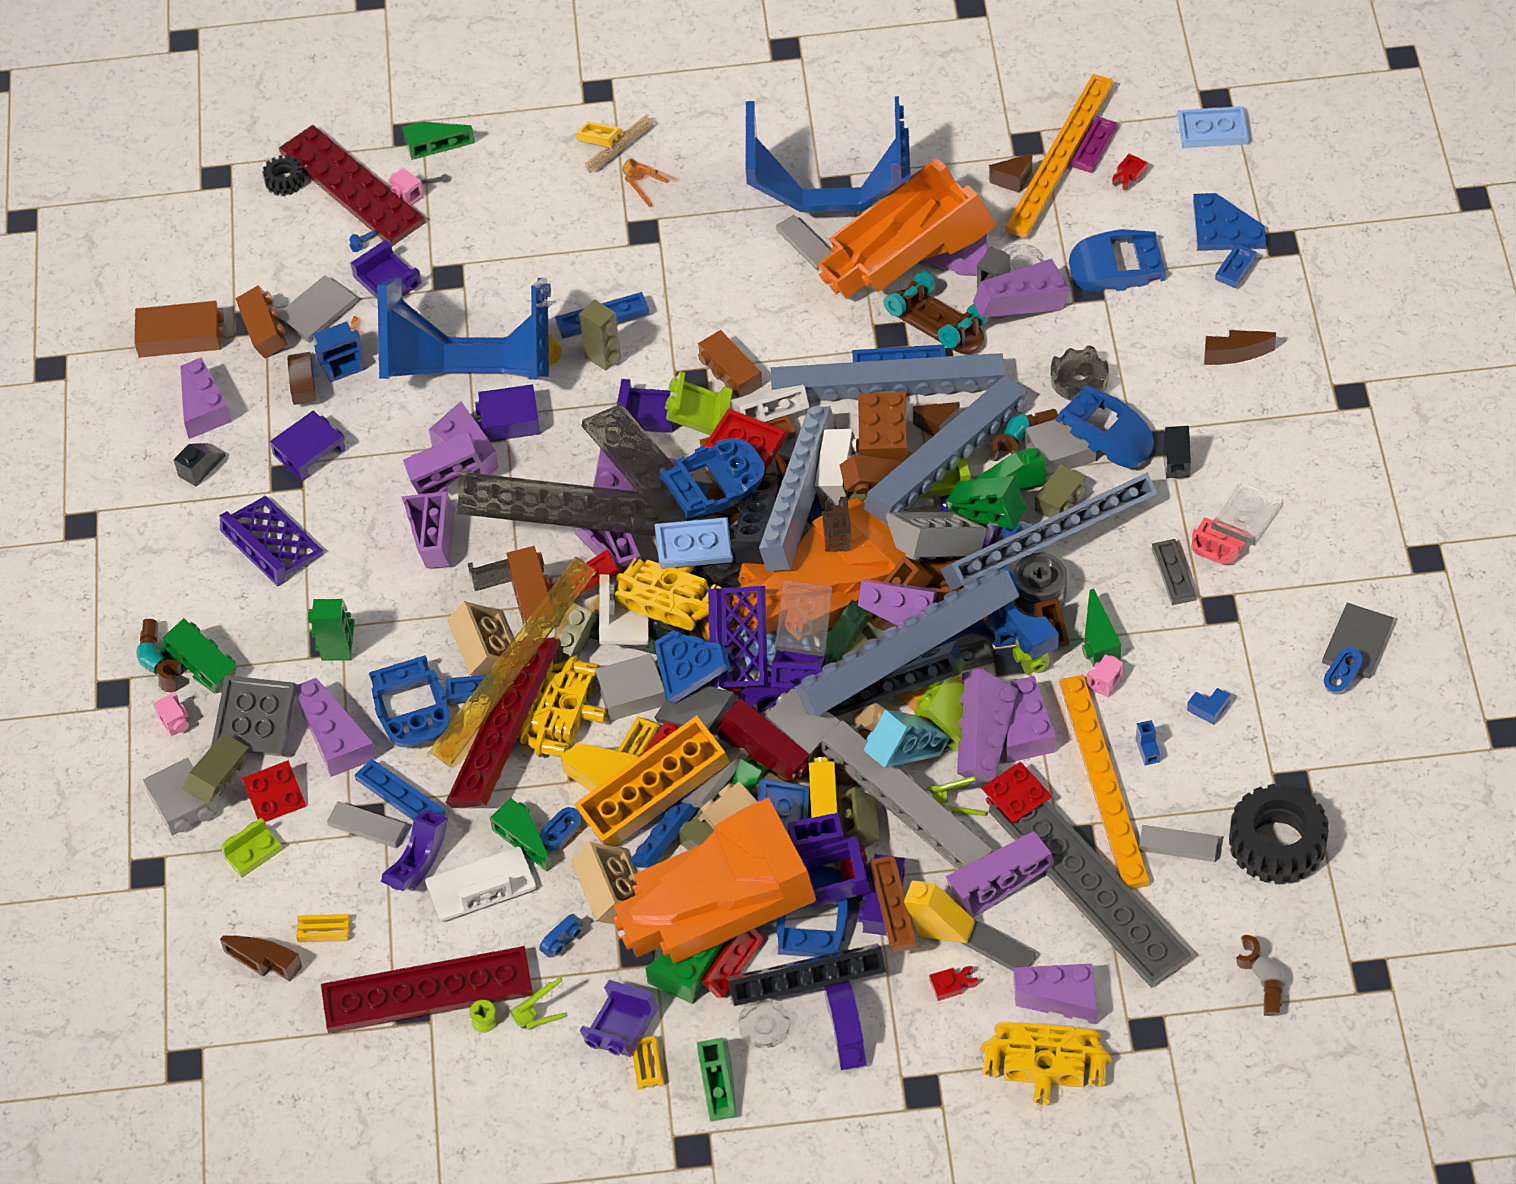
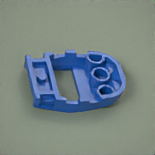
M1118 229L1096 234L1077 243L1069 256L1071 278L1079 288L1086 291L1103 292L1105 288H1116V291H1124L1126 287L1138 285V287L1145 286L1148 280L1160 278V282L1165 281V268L1163 267L1155 231ZM1115 241L1133 243L1139 269L1117 270L1112 244H1115Z
M1085 385L1076 397L1060 411L1055 420L1058 423L1062 421L1071 427L1070 433L1077 439L1080 436L1088 442L1090 450L1095 453L1100 450L1107 454V460L1125 468L1139 467L1153 450V435L1146 422L1120 399L1088 385ZM1099 408L1103 410L1108 408L1117 413L1116 417L1118 419L1105 433L1086 422Z
M732 438L718 441L716 446L706 449L704 446L695 449V453L686 458L684 456L675 461L676 466L667 472L664 468L660 470V480L666 484L688 519L721 512L746 498L759 487L763 479L765 467L752 445L744 440ZM706 466L725 493L726 498L708 501L689 473Z
M426 655L369 672L377 717L394 745L399 747L420 745L433 741L448 731L449 709L444 687L439 683L434 669L430 670L428 667ZM428 681L436 703L435 705L393 718L388 717L382 695Z
M820 866L810 869L814 889L844 882L841 878V871L836 868ZM850 898L828 903L838 904L836 931L785 928L786 915L777 918L778 955L818 957L840 952L839 947L841 941L845 940L848 921L851 918Z

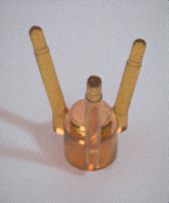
M633 158L628 159L623 165L622 171L626 175L624 180L631 184L648 207H652V203L634 180H641L645 174L664 183H668V179L657 174V169L642 164Z

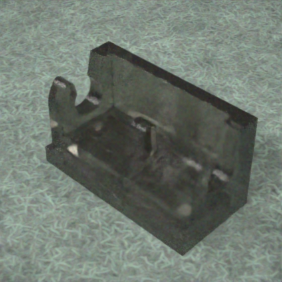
M840 497L839 505L831 506V500L827 499L824 511H822L825 552L850 551L851 527L847 497Z
M507 559L473 568L472 562L467 563L474 591L511 582Z

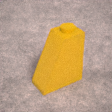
M577 742L572 748L567 749L563 753L561 764L563 773L591 792L638 757L634 754Z
M829 757L814 758V762L809 763L812 818L837 813L834 761L829 762Z
M912 881L904 903L919 936L968 943L975 924L974 919L937 884Z

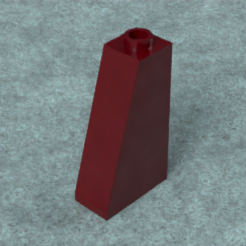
M740 698L724 714L718 732V737L735 748H744L749 757L788 781H791L796 775L798 777L802 776L809 765L806 763L810 754Z

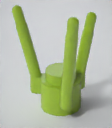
M973 776L943 785L929 786L926 789L940 805H943V802H948V790L970 785V782H974L976 777ZM945 805L952 812L986 816L987 814L986 811Z
M561 977L557 978L554 982L547 983L526 1001L510 1010L519 1028L526 1025L527 1029L530 1030L537 1025L565 1017V1013H559L536 1020L533 1019L537 1014L532 1004L561 983Z

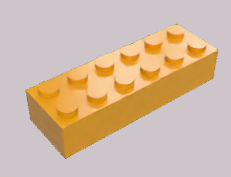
M695 716L574 805L603 845L615 847L723 769L730 761L698 716Z

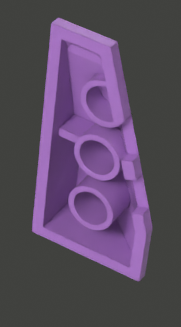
M987 234L951 255L945 252L918 263H930L936 265V268L941 270L944 268L955 270L956 274L962 276H977V264L987 252Z

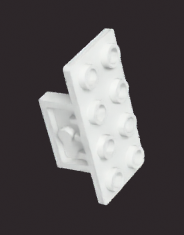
M600 574L599 643L609 645H647L648 617L621 607L613 597L614 593L618 591L616 578H609V575Z
M516 847L425 879L427 889L441 922L536 889V884L521 847Z

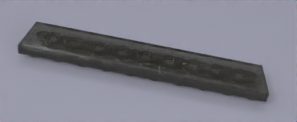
M622 404L582 420L581 426L663 523L719 518L716 513L688 519L685 517V512L666 484L660 480V470L664 468L667 472L675 467L674 464ZM729 529L731 543L732 539H734V534ZM732 554V562L700 566L715 584L720 586L739 577L743 563H736V554Z
M460 472L457 514L650 536H656L655 524L698 520V516L687 519L685 512L673 495Z

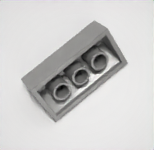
M894 512L886 514L896 549L904 552L907 558L919 560L920 557L936 559V557L941 556L946 559H952L953 556L961 558L969 556L982 549L987 528L955 512Z

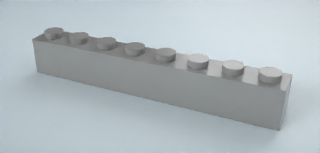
M842 720L822 739L821 752L834 761L836 765L957 870L992 853L993 849H991L990 844L985 839L976 836L968 824L963 821L960 822L953 816L952 811L947 806L940 805L927 789H922L918 786L910 774L903 773L897 765L884 768L864 751L868 741L859 734L853 725H848Z

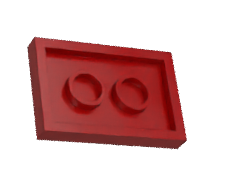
M728 408L704 444V447L716 446V442L725 439L735 438L744 440L752 445L758 453L766 470L788 435L782 429Z

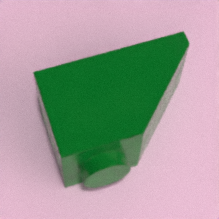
M751 757L742 758L731 783L735 785L740 781L752 795V790L767 772H771L774 775H777V773Z

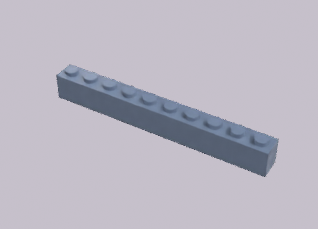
M1003 353L770 367L772 390L804 385L808 402L858 399V393H876L893 390L895 392H906V395L987 391L1005 376Z
M1006 376L1002 377L868 491L864 510L888 524L886 519L887 513L903 512L908 505L912 506L922 493L926 494L936 481L940 482L950 469H955L963 457H969L973 449L977 446L980 447L989 435H994L1003 423H1008L1017 411L1021 412L1027 402L1025 400L1027 389Z
M815 406L807 410L759 547L767 572L789 570L791 568L816 494L814 485L824 430L837 429L830 406Z
M1147 472L953 562L940 570L950 591L955 590L970 580L984 576L983 573L991 568L996 567L999 569L1158 493Z
M995 567L985 571L983 577L966 582L963 585V589L946 594L941 602L927 605L923 609L924 612L919 615H911L905 618L902 625L888 628L880 638L870 639L863 643V648L844 654L841 661L827 664L822 668V672L817 675H809L801 680L802 683L796 686L795 689L806 713L819 716L1018 598V592L1008 570Z

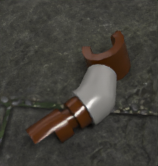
M1245 934L1241 937L1242 946L1245 950L1252 951V953L1247 956L1239 954L1236 957L1237 966L1242 969H1252L1261 980L1265 993L1263 996L1264 1016H1274L1280 1013V1007L1283 1005V995L1281 993L1286 984L1285 973L1279 964L1267 956L1261 955L1260 943L1257 938Z

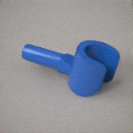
M373 230L361 236L352 234L349 239L351 250L353 252L362 250L364 246L362 242L377 235L376 231Z

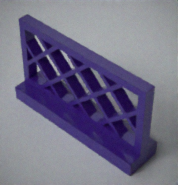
M266 495L233 514H230L228 511L220 514V531L277 587L285 583V576L323 556V550ZM264 505L270 510L269 513L256 512L257 509ZM242 517L251 518L250 524L240 523L238 520ZM255 519L268 520L267 525L254 524ZM271 521H282L284 527L271 526ZM252 531L266 532L265 538L254 537ZM269 532L282 533V538H268ZM286 534L297 535L299 539L298 541L285 540ZM278 545L280 549L279 551H269L266 546ZM283 547H297L296 553L283 552ZM300 548H310L313 551L310 554L299 553ZM281 558L293 559L294 563L286 567L281 563Z
M765 586L708 589L709 642L720 644L726 648L731 667L712 679L711 687L731 688L768 685ZM752 592H757V603L753 607L747 599ZM731 593H734L740 599L734 608L731 606ZM743 605L750 611L745 619L738 614ZM754 616L758 620V627L755 631L748 625ZM733 618L740 623L735 632L732 631ZM744 629L750 635L745 644L738 638ZM754 641L759 645V651L755 656L749 650ZM734 642L741 648L736 657L732 653ZM745 654L751 660L746 669L739 663ZM755 666L759 669V680L757 681L749 674ZM736 667L742 674L736 682H733V669Z

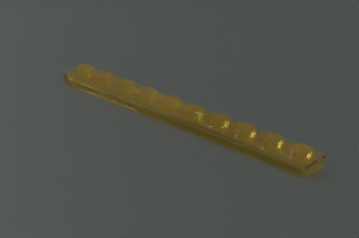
M575 556L431 748L430 754L451 767L596 573L595 569Z

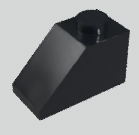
M1189 425L1165 427L1163 460L1166 478L1180 479L1190 477Z
M209 443L188 444L173 459L178 477L197 486L226 456V453Z

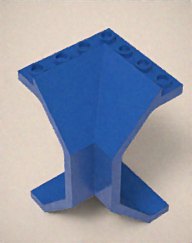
M894 96L896 138L861 187L802 189L757 138L755 101H746V183L799 212L865 210L910 179L909 128H904V121H900V119H904V105H899V96Z
M391 278L377 285L379 379L444 372L511 373L528 375V379L549 377L548 308L556 302L547 301L548 297H551V283H547V278H537V282L531 285V315L506 337H449L404 301L401 278Z

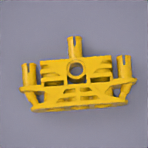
M634 558L623 574H617L618 591L614 593L613 597L625 609L686 630H693L696 627L694 622L703 618L709 619V587L704 578L690 574L695 566L660 569L659 563L650 560L644 563L640 559L637 561V558ZM712 585L711 588H710V589H714V588L722 589V588L719 587V586L716 587V585Z
M571 656L568 661L554 664L552 660L538 695L531 706L529 715L519 733L520 743H529V746L535 750L536 755L540 758L543 754L562 758L563 753L569 747H572L582 719L604 724L607 719L608 710L588 705L594 691L593 679L596 680L595 669L600 668V665L578 661V656ZM538 734L537 739L535 737L533 738L532 735Z
M1000 1022L994 1027L995 1035H992L980 1047V1050L985 1053L982 1069L983 1075L989 1077L990 1067H992V1077H997L999 1075L1000 1056H1005L1004 1080L1035 1083L1033 1102L1040 1105L1041 1095H1043V1106L1050 1104L1051 1085L1083 1087L1085 1064H1090L1088 1083L1095 1086L1096 1077L1098 1076V1087L1104 1086L1106 1083V1064L1112 1061L1110 1054L1104 1051L1103 1046L1099 1043L1102 1037L1098 1031L1068 1026ZM1046 1065L1050 1068L1041 1069L1040 1066Z

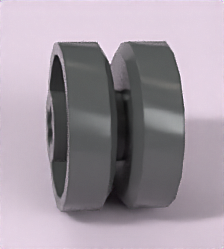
M1032 553L1023 557L1016 564L1013 575L1019 582V597L1015 602L1020 609L1034 615V603L1055 597L1059 598L1060 606L1064 604L1067 594V572L1061 560L1051 554Z

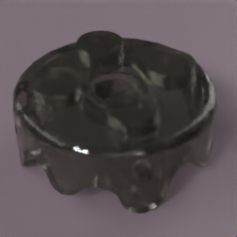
M1086 346L1083 350L1069 348L1062 357H1053L1051 362V384L1055 392L1061 397L1072 401L1085 385L1102 392L1107 388L1109 382L1108 363L1106 360L1103 361L1099 358L1093 346ZM1081 375L1085 377V379L1077 380L1074 378V376Z

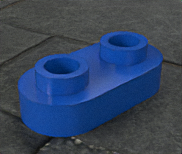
M1351 647L1343 649L1326 672L1324 685L1330 693L1341 694L1345 692L1361 669L1363 659L1357 649ZM1352 658L1355 660V663L1347 665L1346 660ZM1336 678L1341 680V684L1338 686L1332 684V681Z
M573 807L563 808L541 829L539 835L546 850L555 851L560 849L581 828L582 818L580 813Z
M575 914L568 915L544 937L539 950L549 958L558 956L567 943L580 936L583 931V921Z

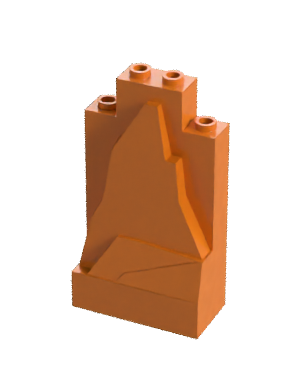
M935 158L912 175L908 181L884 196L829 238L833 245L830 248L832 253L817 264L821 271L819 276L826 285L829 284L836 295L840 293L845 299L864 285L868 288L872 286L877 292H880L919 261L945 252L951 255L979 240L995 228L996 224L979 194L968 185L964 188L960 187L955 182L947 166L938 158Z
M858 498L836 506L812 521L810 530L800 539L789 570L767 572L764 563L742 564L738 579L742 585L740 587L765 586L767 634L784 627L789 634L800 642L848 618L859 615V612L863 609L858 606L861 581L864 579L884 581L901 558L905 556L904 552L896 549L890 528L879 518L864 510L865 504ZM752 592L747 599L753 607L757 603V592ZM733 594L731 602L733 608L740 600L735 594ZM743 605L738 614L745 619L750 611ZM755 616L748 623L754 630L758 627V620Z
M769 797L741 809L715 825V831L701 845L633 874L636 885H633L632 888L636 896L613 905L616 916L612 918L618 931L623 930L625 933L621 937L626 949H632L636 958L661 947L664 956L670 955L675 964L816 901L807 869Z

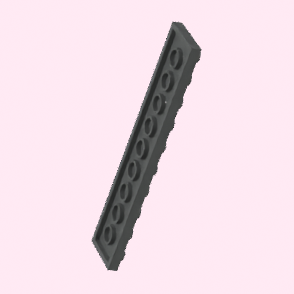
M1048 801L1014 824L995 804L989 807V813L1015 841L1021 836L1035 831L1052 853L1054 865L1046 869L1044 873L1150 987H1153L1191 960L1192 954Z

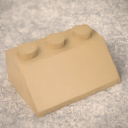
M464 601L447 620L466 665L467 672L471 676L495 674V677L505 674L515 653L516 646L501 610Z
M589 842L571 861L597 922L615 924L612 918L616 916L613 905L636 896L632 888L633 885H636L633 877L636 871L626 849Z

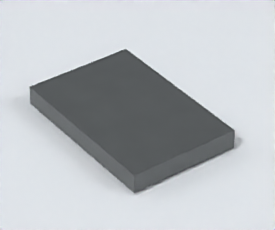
M1347 602L1325 651L1322 663L1331 666L1343 649L1355 648L1361 653L1363 665L1357 675L1370 678L1394 617ZM1352 658L1346 660L1347 665L1355 663V660Z
M703 685L674 704L666 699L654 718L658 723L664 724L667 721L681 727L695 716H698L713 735L723 720L724 714L731 708L737 696L731 691Z

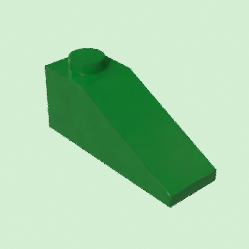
M422 121L402 127L405 144L411 160L475 143L471 125Z
M1037 447L1027 448L1014 452L973 480L1015 476L1019 489L1045 484L1046 460Z
M1095 589L1089 590L1084 645H1082L1083 655L1085 659L1090 660L1093 667L1096 662H1101L1105 654L1114 656L1118 660L1121 659V643Z
M510 797L490 817L492 831L515 848L521 847L524 855L548 872L551 869L549 857L529 809L522 802L517 803Z
M727 1038L696 1042L710 1121L736 1117L732 1063Z

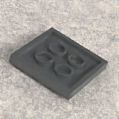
M225 675L211 746L222 733H225L249 747L247 750L249 753L284 756L297 684L294 682Z

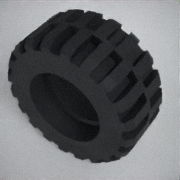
M1270 784L1264 789L1262 786L1255 788L1253 794L1250 792L1242 797V802L1240 801L1236 804L1230 823V852L1233 858H1237V865L1241 869H1247L1246 873L1253 878L1258 876L1260 877L1259 881L1266 883L1270 880L1275 881L1274 884H1282L1283 881H1288L1290 884L1297 882L1298 877L1305 879L1310 876L1311 871L1317 870L1320 866V861L1324 859L1326 853L1329 822L1328 817L1324 815L1325 810L1322 805L1316 804V799L1311 794L1307 796L1304 794V790L1298 787L1295 790L1286 784H1283V787H1276V784ZM1268 823H1284L1296 829L1302 838L1290 845H1274L1260 838L1256 830Z

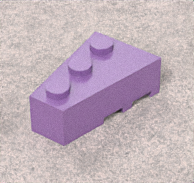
M202 357L181 365L183 416L188 439L232 422L228 406Z
M460 401L429 429L431 444L433 447L468 431L483 464L471 474L483 482L498 468L496 450L462 401Z
M468 431L403 460L409 479L418 495L446 492L448 490L447 486L455 480L460 482L483 465Z
M447 491L401 496L417 550L425 567L449 566L455 507Z
M618 503L572 517L575 535L596 556L606 549L611 551L620 569L619 573L623 574L634 558H637V561L638 559L641 560Z
M864 579L861 581L858 606L900 626L904 623L903 620L911 615H919L924 612V607L936 603L938 590Z
M1035 676L1010 681V685L1017 688L1018 692L1008 726L1007 763L1054 753L1055 734Z
M1092 963L1013 968L1015 1006L1048 1013V1011L1063 1014L1065 1018L1072 1019V1017L1088 1020V1023L1096 1025L1097 1008Z

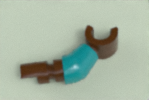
M1056 409L1037 412L1035 416L1022 413L1011 418L1004 434L996 436L993 440L990 453L991 460L994 461L998 458L999 450H1007L1011 454L1017 452V445L1024 438L1026 428L1055 420L1058 417Z
M150 618L144 619L140 632V644L136 650L137 659L141 666L154 674H158L159 687L163 691L172 693L176 690V681L172 674L179 676L182 673L181 663L176 660H166L160 653V649L157 646L158 622Z

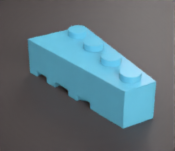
M885 709L875 729L868 735V742L864 751L884 768L941 756L950 737L928 717Z

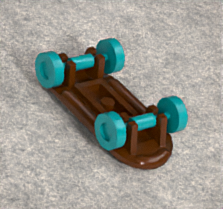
M920 271L917 273L907 290H899L885 297L884 306L889 314L942 343L945 347L961 354H973L983 347L985 338L980 326L984 325L989 320V317L982 318L974 303L967 308V312L963 315L936 298L927 295L935 288V281L928 272Z

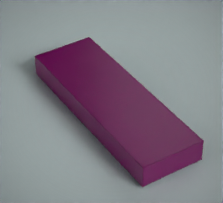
M1097 116L1075 154L1071 167L1092 173L1114 135L1118 122Z

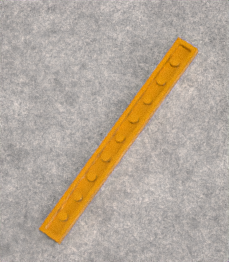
M1092 74L1006 224L1005 232L1025 239L1028 237L1113 87V79Z
M1084 675L1059 679V686L1119 877L1131 890L1148 887L1149 879Z

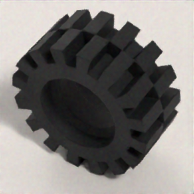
M278 155L279 159L271 158L272 162L267 161L262 171L268 191L270 193L274 192V195L277 196L279 193H281V196H285L287 192L289 195H292L293 190L298 192V187L302 188L305 181L301 162L294 156L290 159V155H286L285 158L282 155ZM283 173L290 174L289 176L284 178L277 177L278 175Z

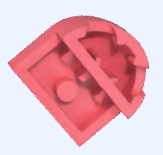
M1204 517L1199 527L1193 530L1191 548L1195 554L1211 561L1230 564L1238 558L1248 541V534Z

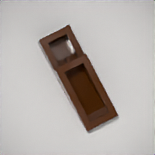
M1229 330V337L1206 336L1204 365L1238 363L1268 354L1275 350L1276 332Z
M304 352L288 355V374L293 405L315 402V382L311 353Z
M223 935L220 938L226 954L261 976L272 970L290 982L302 968L298 953L274 942L255 937Z

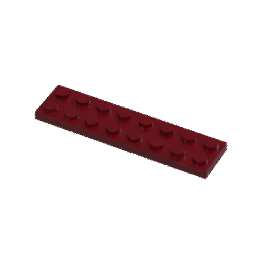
M313 124L279 147L280 154L284 157L290 155V159L293 156L301 162L303 173L371 231L375 230L377 236L383 241L385 239L388 240L392 246L425 224V219L420 213L395 192L393 193L389 187Z
M555 637L519 642L445 803L449 807L461 808L487 805L495 785L500 779L506 761L510 757L511 750L519 737L521 728L529 715L531 706L538 695L542 682L547 675L552 660L556 656L560 642Z
M525 946L321 983L328 1033L471 1007L478 1000H487L493 1003L533 995Z

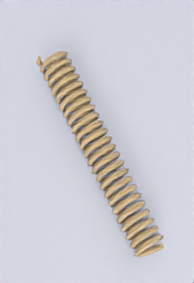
M649 115L643 116L625 130L621 137L618 136L617 142H613L612 147L606 146L585 163L587 171L591 173L587 164L595 172L598 170V167L603 166V164L628 146L630 142H633L635 138H638L640 134H643L645 130L650 128L653 124L647 117Z

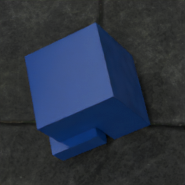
M347 321L313 333L318 363L320 366H323L330 383L365 370L359 353L363 351L358 330L352 331Z

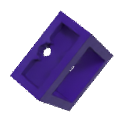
M776 651L771 667V687L795 688L802 683L801 680L803 678L822 672V668L826 665V653ZM795 678H798V679L800 680V682H799V683H795V682H794V679H795Z
M857 836L798 852L807 869L816 898L815 902L810 903L812 908L871 892L862 849ZM851 858L855 879L814 889L810 869Z

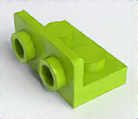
M262 818L248 824L244 830L235 836L229 837L221 845L224 858L241 878L283 850L281 843L267 829L266 823Z

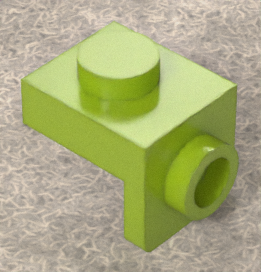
M1016 639L1013 655L1015 661L1021 663L1025 674L1038 673L1049 667L1048 653L1032 660L1028 653L1022 652Z

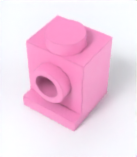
M404 168L389 178L388 183L392 186L391 191L395 192L410 206L424 196L421 180Z
M1105 654L1101 662H1096L1092 671L1089 670L1087 673L1088 689L1109 697L1122 677L1123 662L1114 656Z
M175 692L153 703L157 717L171 737L177 733L184 732L188 728L189 724L186 721L188 713L183 704L179 703Z

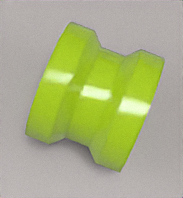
M478 1000L472 1004L469 1014L473 1028L482 1033L493 1030L497 1024L494 1005L487 1000Z

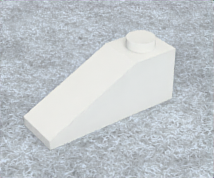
M804 385L752 393L731 400L734 411L762 422L809 408Z

